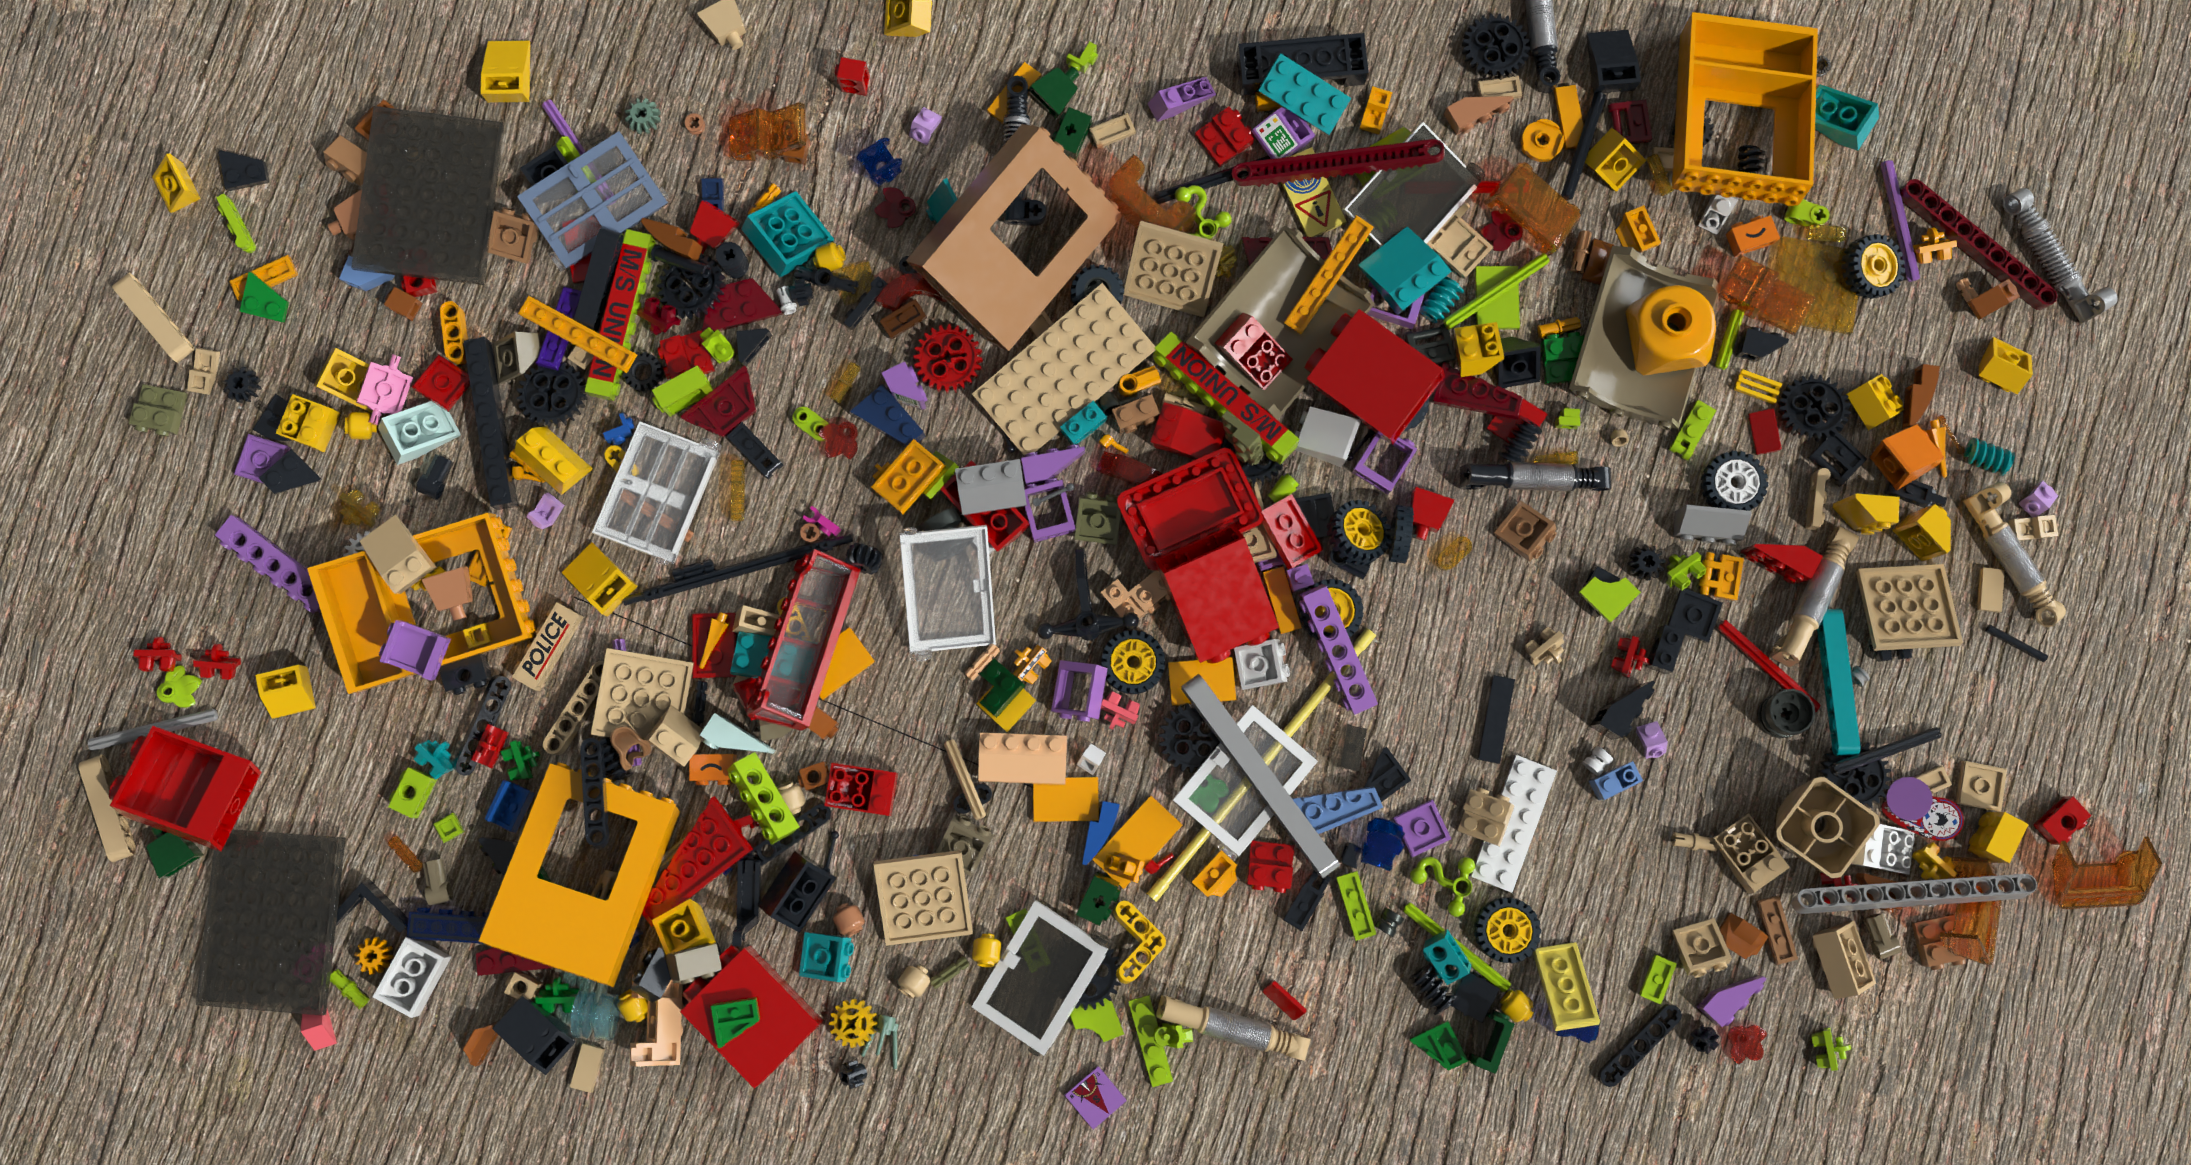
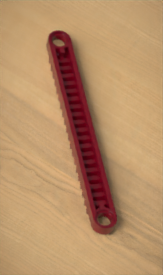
M1429 139L1244 162L1234 166L1232 176L1238 186L1256 185L1260 187L1262 184L1269 186L1270 183L1277 185L1278 182L1285 184L1287 181L1294 183L1295 180L1302 182L1304 179L1311 181L1312 178L1319 180L1320 177L1327 179L1329 176L1335 178L1337 175L1342 177L1346 174L1352 176L1354 173L1360 175L1363 172L1371 173V171L1379 172L1380 170L1388 171V169L1413 168L1416 165L1422 167L1424 164L1440 162L1445 156V148L1440 140ZM1432 147H1437L1440 149V152L1436 155H1430L1428 150ZM1240 171L1248 172L1246 178L1240 179L1237 177Z

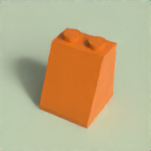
M1916 424L1882 440L1870 459L1887 480L1892 483L1895 490H1899L1938 466L1944 459L1940 448L1935 446L1929 439L1926 431Z

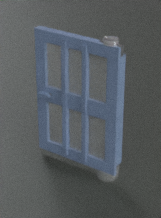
M620 131L517 196L554 250L549 256L560 272L592 254L596 237L601 227L623 234L626 232V229L629 230L640 223L642 218H648L667 205L666 199L669 198L663 187L658 189Z

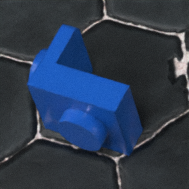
M623 412L620 413L619 416L623 425L603 433L605 440L610 445L622 444L626 441V438L634 435L632 429L635 428L631 416L627 417Z

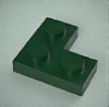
M993 658L981 671L980 675L994 687L979 703L997 718L1026 685Z

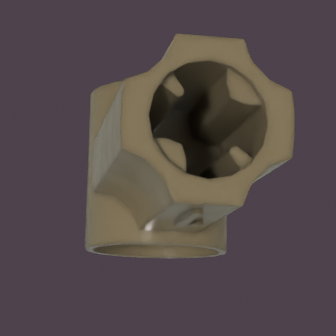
M443 859L423 863L427 885L425 887V898L428 905L451 901L453 899L451 884L447 881Z
M1884 913L1873 914L1864 918L1872 938L1871 948L1878 960L1901 953L1900 943L1896 936L1892 934Z

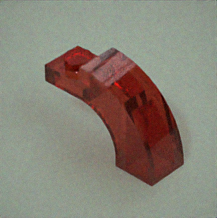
M910 273L897 277L888 283L878 296L877 303L880 307L896 311L905 300L915 295L928 296L946 303L947 300L919 273Z
M1104 451L1096 469L1101 474L1120 479L1134 486L1163 474L1135 459Z

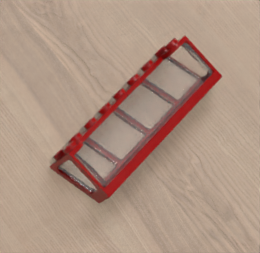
M816 549L805 554L801 560L798 559L795 563L793 571L796 573L794 578L788 583L787 590L789 593L787 598L785 597L780 607L783 610L782 614L774 624L776 631L774 637L772 636L768 642V655L761 662L760 668L762 672L755 680L753 686L756 689L754 696H751L747 703V708L749 709L748 717L800 731L810 726L861 571L857 567Z

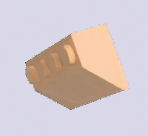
M980 733L978 781L1065 785L1067 736Z

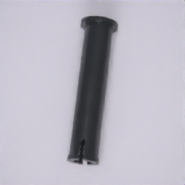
M660 245L654 246L651 250L650 258L654 262L660 261L707 278L711 273V266L709 264L662 249Z

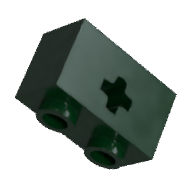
M1069 107L1066 113H1062L1059 120L1060 129L1058 132L1055 131L1051 139L1053 142H1058L1064 148L1063 152L1067 157L1070 156L1076 160L1092 125V116ZM1071 130L1074 131V133H1071L1070 136L1067 135V133H1070Z
M1096 871L1076 915L1098 926L1101 925L1103 920L1107 922L1112 909H1109L1111 901L1116 902L1121 892L1118 889L1120 882ZM1100 895L1103 896V901H1101V903H1098L1097 898H1099Z

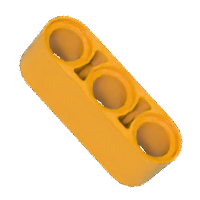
M447 301L440 307L444 351L446 357L451 362L462 366L467 363L463 342L468 340L465 313L455 302ZM452 309H456L455 315L449 317V312ZM458 329V335L451 338V333ZM457 350H461V355L458 358H454V353Z

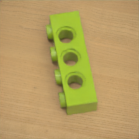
M756 752L733 763L727 769L729 779L737 786L741 799L747 803L751 810L752 818L759 823L764 838L769 840L771 845L792 834L800 827ZM747 777L751 778L754 784L749 783ZM758 796L763 797L764 800H765V803H762V802L758 799ZM769 814L775 817L776 822L770 819Z

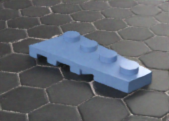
M1374 786L1292 798L1318 834L1383 808Z

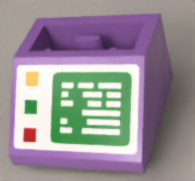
M1284 107L1276 110L1252 129V133L1271 159L1293 155L1304 148L1316 136L1306 121Z
M902 362L882 372L892 396L898 402L922 410L926 409L925 402L928 400L922 386L916 385L919 381L912 366L907 367L906 363Z

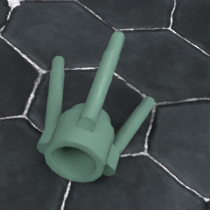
M879 1014L878 1019H875L878 1024L873 1026V1029L880 1033L875 1054L877 1056L880 1055L885 1034L890 1035L892 1031L893 1069H897V1030L899 1024L895 1023L896 1018ZM870 1034V1037L873 1040L875 1034ZM872 1040L866 1041L861 1052L862 1057L865 1056Z

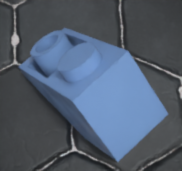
M357 255V258L348 256L339 279L349 286L368 291L392 280L395 275L389 271L388 266L378 262L376 265L369 263V259Z
M1631 761L1589 780V783L1597 799L1606 800L1642 782L1643 779L1634 762Z

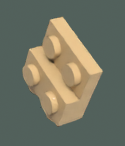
M1477 787L1476 791L1470 789L1463 808L1465 812L1457 831L1500 847L1515 806L1509 803L1510 798L1497 794L1495 798L1489 796L1490 791Z
M1715 918L1672 931L1680 951L1679 957L1687 976L1693 975L1694 978H1698L1707 974L1706 970L1714 968L1715 972H1718L1728 967L1727 964L1730 963L1732 957Z

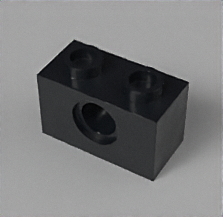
M1668 625L1658 627L1648 657L1650 664L1646 665V668L1663 674L1672 673L1686 632Z
M482 654L440 666L439 669L445 692L453 693V695L463 694L467 692V688L473 686L474 689L485 687L492 678L487 657ZM466 670H469L470 678L464 681L462 675Z

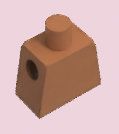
M363 190L356 192L334 208V212L338 220L327 224L333 236L344 232L351 240L383 232V227L379 223V217L371 199Z
M468 566L422 579L438 611L449 609L453 621L466 618L463 605L473 602Z

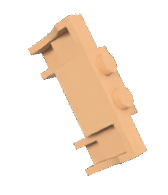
M1159 571L1151 573L1129 592L1118 579L1101 592V595L1119 617H1123L1128 612H1134L1138 615L1139 620L1148 612L1153 614L1161 607L1160 603L1163 600H1170Z
M670 980L661 999L653 1003L648 1000L646 1042L630 1043L629 1066L680 1065L681 1036L683 1034V1027L681 1025L682 1014L680 1011L684 1008L682 1003L683 984L681 982L673 983V980ZM632 991V998H644Z

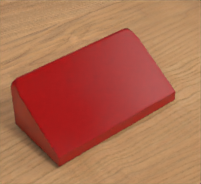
M1774 409L1749 413L1756 455L1780 451L1782 447Z
M1271 980L1262 991L1294 1021L1307 1012V1009L1275 980Z

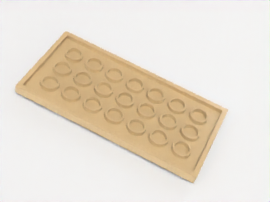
M1101 283L974 391L972 395L1025 456L1027 453L1036 452L1061 431L1060 426L1093 400L1095 402L1119 382L1122 376L1128 374L1155 351V345L1104 284Z

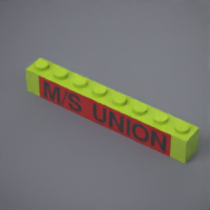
M626 229L599 334L631 350V343L629 342L631 335H634L636 331V323L634 322L637 310L641 308V295H644L646 291V275L650 274L652 268L650 254L652 248L657 243L651 234ZM594 356L585 392L592 397L614 401L615 396H618L620 393L621 385L619 380L624 372Z
M1170 332L1154 348L1153 358L1156 364L1160 367H1165L1174 379L1183 382L1188 391L1193 394L1196 393L1206 406L1215 409L1221 418L1226 411H1229L1257 432L1261 438L1262 449L1270 460L1276 461L1281 465L1297 448L1300 439L1174 333Z

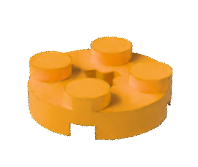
M1540 119L1530 123L1521 136L1522 152L1534 161L1550 162L1560 153L1564 145V136L1559 130L1560 127L1548 119ZM1544 136L1548 144H1539L1537 138L1540 139Z

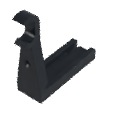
M744 859L738 861L736 927L733 931L732 946L742 947V941H745V934L760 921V908L758 904L760 903L761 860H756L755 862L753 859H746L745 872H743Z
M371 880L361 882L335 913L332 911L327 912V917L331 919V923L326 929L322 925H315L314 929L322 935L330 933L364 898L399 933L404 929L406 931L410 929L411 920Z

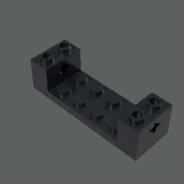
M1364 33L1238 44L1236 54L1240 96L1255 95V92H1258L1257 90L1279 53L1322 80L1343 78L1344 87L1365 85L1369 74Z

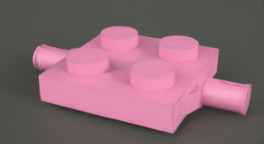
M392 354L389 366H381L370 362L356 403L364 405L373 411L369 420L373 425H378L381 414L392 415L401 412L413 377L403 374L397 369L401 359L397 355Z

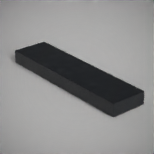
M1496 675L1492 676L1477 760L1500 764L1515 679Z

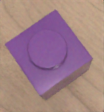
M1308 564L1285 572L1291 593L1310 588L1314 585Z

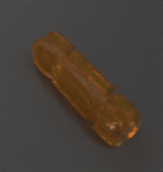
M398 836L391 838L387 843L392 850H396L395 853L406 865H410L409 868L413 873L419 872L423 868V863L416 859L417 856L406 845L402 844L403 841Z

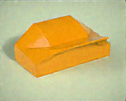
M1644 205L1626 212L1623 215L1622 222L1615 230L1623 247H1633L1640 253L1661 244Z
M1220 850L1192 880V883L1207 897L1211 895L1222 897L1237 881L1235 872L1237 864Z

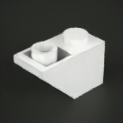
M1713 194L1698 226L1718 234L1736 205L1738 198H1725L1721 195Z

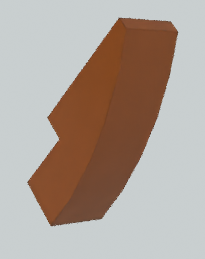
M642 218L641 222L659 242L676 254L698 261L703 247L695 240L687 238L688 234L673 225Z
M1922 364L1915 368L1914 384L1905 388L1903 430L1914 426L1929 406L1938 382L1940 366Z

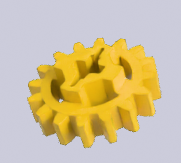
M851 999L850 1003L848 1000L843 1001V1006L837 1005L835 1007L838 1012L831 1013V1016L835 1019L829 1022V1025L834 1026V1029L830 1032L831 1034H837L835 1041L843 1040L842 1046H847L849 1043L851 1048L856 1047L857 1044L859 1047L863 1046L864 1040L867 1042L872 1040L869 1034L876 1033L873 1026L877 1025L878 1022L873 1021V1017L877 1014L870 1013L871 1005L864 1007V1000L858 1004L857 999ZM850 1008L857 1009V1010H859V1012L853 1013L852 1011H849L848 1009H850ZM858 1018L854 1024L856 1027L850 1028L853 1023L852 1020ZM854 1033L856 1036L859 1037L851 1038L848 1035Z

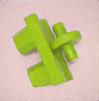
M708 327L700 334V337L704 340L702 345L719 364L727 362L733 357L735 349L718 329L714 332Z
M1695 552L1688 558L1685 555L1680 557L1675 554L1669 557L1670 564L1667 566L1669 572L1667 573L1668 580L1666 584L1669 587L1675 585L1683 591L1691 583V580L1687 577L1688 574L1691 573L1696 579L1705 575L1706 567L1701 562V555L1698 552Z
M1162 1023V1026L1155 1030L1153 1038L1159 1046L1183 1048V1043L1193 1042L1192 1028H1184L1182 1025L1173 1023Z
M1830 1027L1823 1028L1822 1032L1812 1034V1041L1814 1047L1826 1046L1827 1048L1826 1054L1816 1055L1818 1068H1831V1071L1838 1070L1835 1052L1839 1053L1840 1059H1847L1845 1051L1851 1050V1044H1844L1842 1036L1835 1037L1837 1045H1834Z

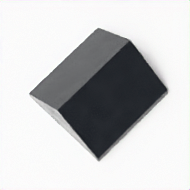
M554 145L520 167L530 184L534 186L568 164L557 146ZM567 177L539 195L544 203L568 197L575 186Z

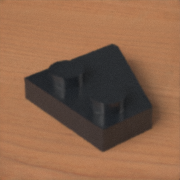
M218 151L224 186L228 192L270 183L267 165L263 160L227 151Z
M292 449L259 477L275 495L322 480Z
M1331 492L1295 498L1316 538L1327 537V531L1330 530L1327 529L1328 520L1334 513Z
M1386 746L1382 749L1363 788L1374 786L1381 802H1383L1410 782L1411 779Z

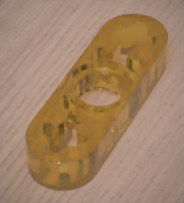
M732 460L731 519L732 521H744L745 464L744 460Z

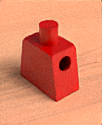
M702 200L690 233L697 237L696 242L703 247L701 253L704 254L708 245L718 248L723 244L740 222L708 201Z
M1415 487L1412 490L1410 507H1413L1414 511L1413 526H1416L1415 539L1426 541L1429 531L1438 532L1455 499Z

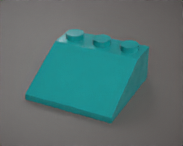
M797 191L748 215L742 227V231L779 278L792 272L798 265L801 266L813 257L817 247L834 241L832 235Z
M1408 226L1358 265L1397 315L1452 272L1442 258Z

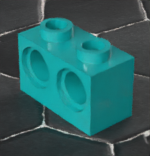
M1093 400L1060 426V432L1071 445H1078L1106 423L1107 416Z
M1448 929L1425 941L1423 947L1424 957L1428 962H1432L1438 978L1443 979L1446 985L1470 973L1472 965ZM1434 947H1442L1444 951L1439 952ZM1446 965H1454L1457 969L1451 970Z

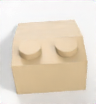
M397 515L391 517L360 540L361 545L377 571L394 594L403 593L437 568Z

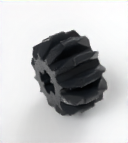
M241 367L240 370L233 368V374L226 373L229 378L222 382L227 385L223 390L228 394L229 399H236V402L243 403L244 400L251 402V396L258 397V394L255 392L262 389L261 386L257 385L261 379L256 376L255 371Z
M854 543L847 550L845 561L861 569V573L872 575L877 573L881 567L882 553L870 545Z
M1644 544L1642 548H1634L1635 553L1629 554V558L1633 561L1628 562L1627 565L1634 567L1630 571L1631 574L1638 572L1637 579L1640 580L1644 576V579L1649 581L1651 576L1657 578L1659 577L1658 572L1664 571L1660 564L1665 563L1666 560L1659 559V556L1663 553L1662 551L1655 553L1656 546H1651L1649 549L1648 545ZM1644 559H1648L1647 563L1650 564L1649 566H1645L1646 562L1643 561Z

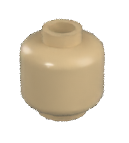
M793 781L777 786L776 788L792 815L800 812L801 807L806 802L801 786L793 783Z
M918 964L916 967L907 966L898 979L899 991L911 999L921 997L930 984V978L927 975L928 970Z

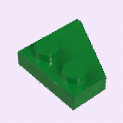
M248 272L239 312L285 323L289 301L275 292L268 284L264 283L255 273Z
M757 997L711 1005L718 1048H722L727 1042L739 1036L744 1030L760 1020Z
M1448 1020L1410 1038L1411 1043L1417 1045L1448 1071L1468 1062V1058Z

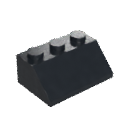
M794 851L758 904V907L769 917L800 933L836 880V877L807 857Z

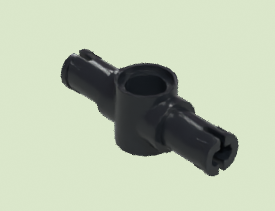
M800 265L796 267V270H798V272L795 271L794 278L805 279V281H809L812 285L819 286L825 291L842 290L856 294L857 290L855 288H858V281L842 278L841 275L832 273L827 268L812 270ZM830 276L829 282L823 284V278Z

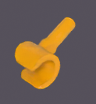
M1104 435L1098 441L1105 449L1112 445L1125 454L1129 450L1118 444L1110 435Z
M512 467L514 479H529L541 482L534 475L524 474L523 467Z

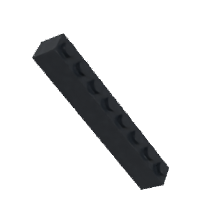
M486 337L464 340L490 506L496 510L518 507L492 342Z

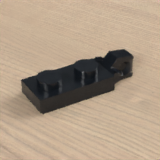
M879 276L871 282V290L868 294L866 292L863 293L858 300V306L855 309H850L844 318L846 320L844 324L849 329L854 330L879 300L880 295L889 286Z
M1913 480L1899 490H1895L1892 483L1887 481L1884 491L1886 495L1899 497L1900 500L1922 508L1933 504L1944 507L1947 501L1946 497L1936 494L1933 486Z

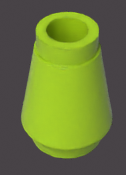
M1286 473L1279 478L1268 496L1276 503L1295 492L1299 484L1291 475Z

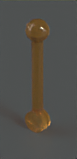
M1943 415L1938 416L1937 420L1939 419V423L1946 427V432L1957 448L1956 452L1961 455L1964 454L1965 448L1960 446L1947 425L1946 418Z

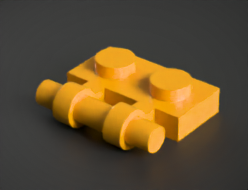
M1706 552L1705 560L1702 561L1706 567V573L1699 580L1700 594L1708 596L1709 588H1714V597L1732 601L1738 600L1744 558L1722 554L1720 555V561L1715 562V554ZM1712 569L1718 570L1716 581L1711 580Z

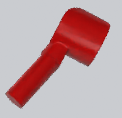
M1170 853L1158 863L1151 859L1144 869L1148 873L1154 874L1165 863L1173 859L1174 855Z

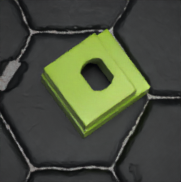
M1564 408L1560 411V416L1555 419V428L1577 429L1580 426V409Z

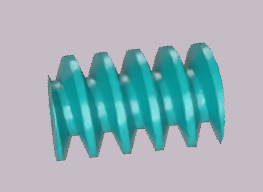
M1445 277L1438 283L1439 286L1434 287V292L1430 293L1429 299L1424 302L1425 306L1420 307V313L1432 323H1438L1437 319L1444 321L1445 317L1442 315V312L1449 314L1450 310L1447 306H1455L1451 299L1459 300L1460 298L1456 292L1464 293L1460 285L1449 277Z
M1975 437L1968 442L1964 450V457H1968V464H1972L1976 460V467H1980L1984 463V470H1988L1992 466L1991 472L1996 473L2000 469V476L2002 477L2010 470L2016 455L2015 452L2011 453L2008 449L2003 450L2000 446L1995 447L1994 444H1987L1986 441H1979Z

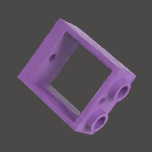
M1369 282L1368 287L1372 288L1370 292L1372 295L1370 297L1374 302L1377 289ZM1424 295L1410 305L1407 318L1373 307L1367 315L1412 329L1416 323Z
M1376 433L1352 473L1388 495L1414 456L1417 448L1414 447L1415 444L1406 438H1398L1393 446L1407 455L1391 481L1363 465L1378 440L1382 438Z
M1057 478L1046 480L1044 485L1030 484L1024 487L1027 503L1025 509L1034 543L1076 531L1066 492L1060 495L1068 522L1040 530L1036 529L1028 496L1064 488L1063 480L1058 481Z
M1060 660L1051 711L1059 713V718L1071 720L1072 716H1077V720L1090 722V718L1099 719L1108 668L1095 664ZM1074 673L1092 675L1086 711L1068 709Z

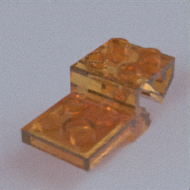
M798 102L771 112L755 108L729 117L730 159L756 161V151L763 152V156L767 160H774L783 157L782 154L784 152L806 145L805 104Z
M1740 254L1719 295L1728 304L1737 305V309L1743 311L1745 316L1752 319L1756 317L1795 336L1816 297L1777 279L1779 272Z

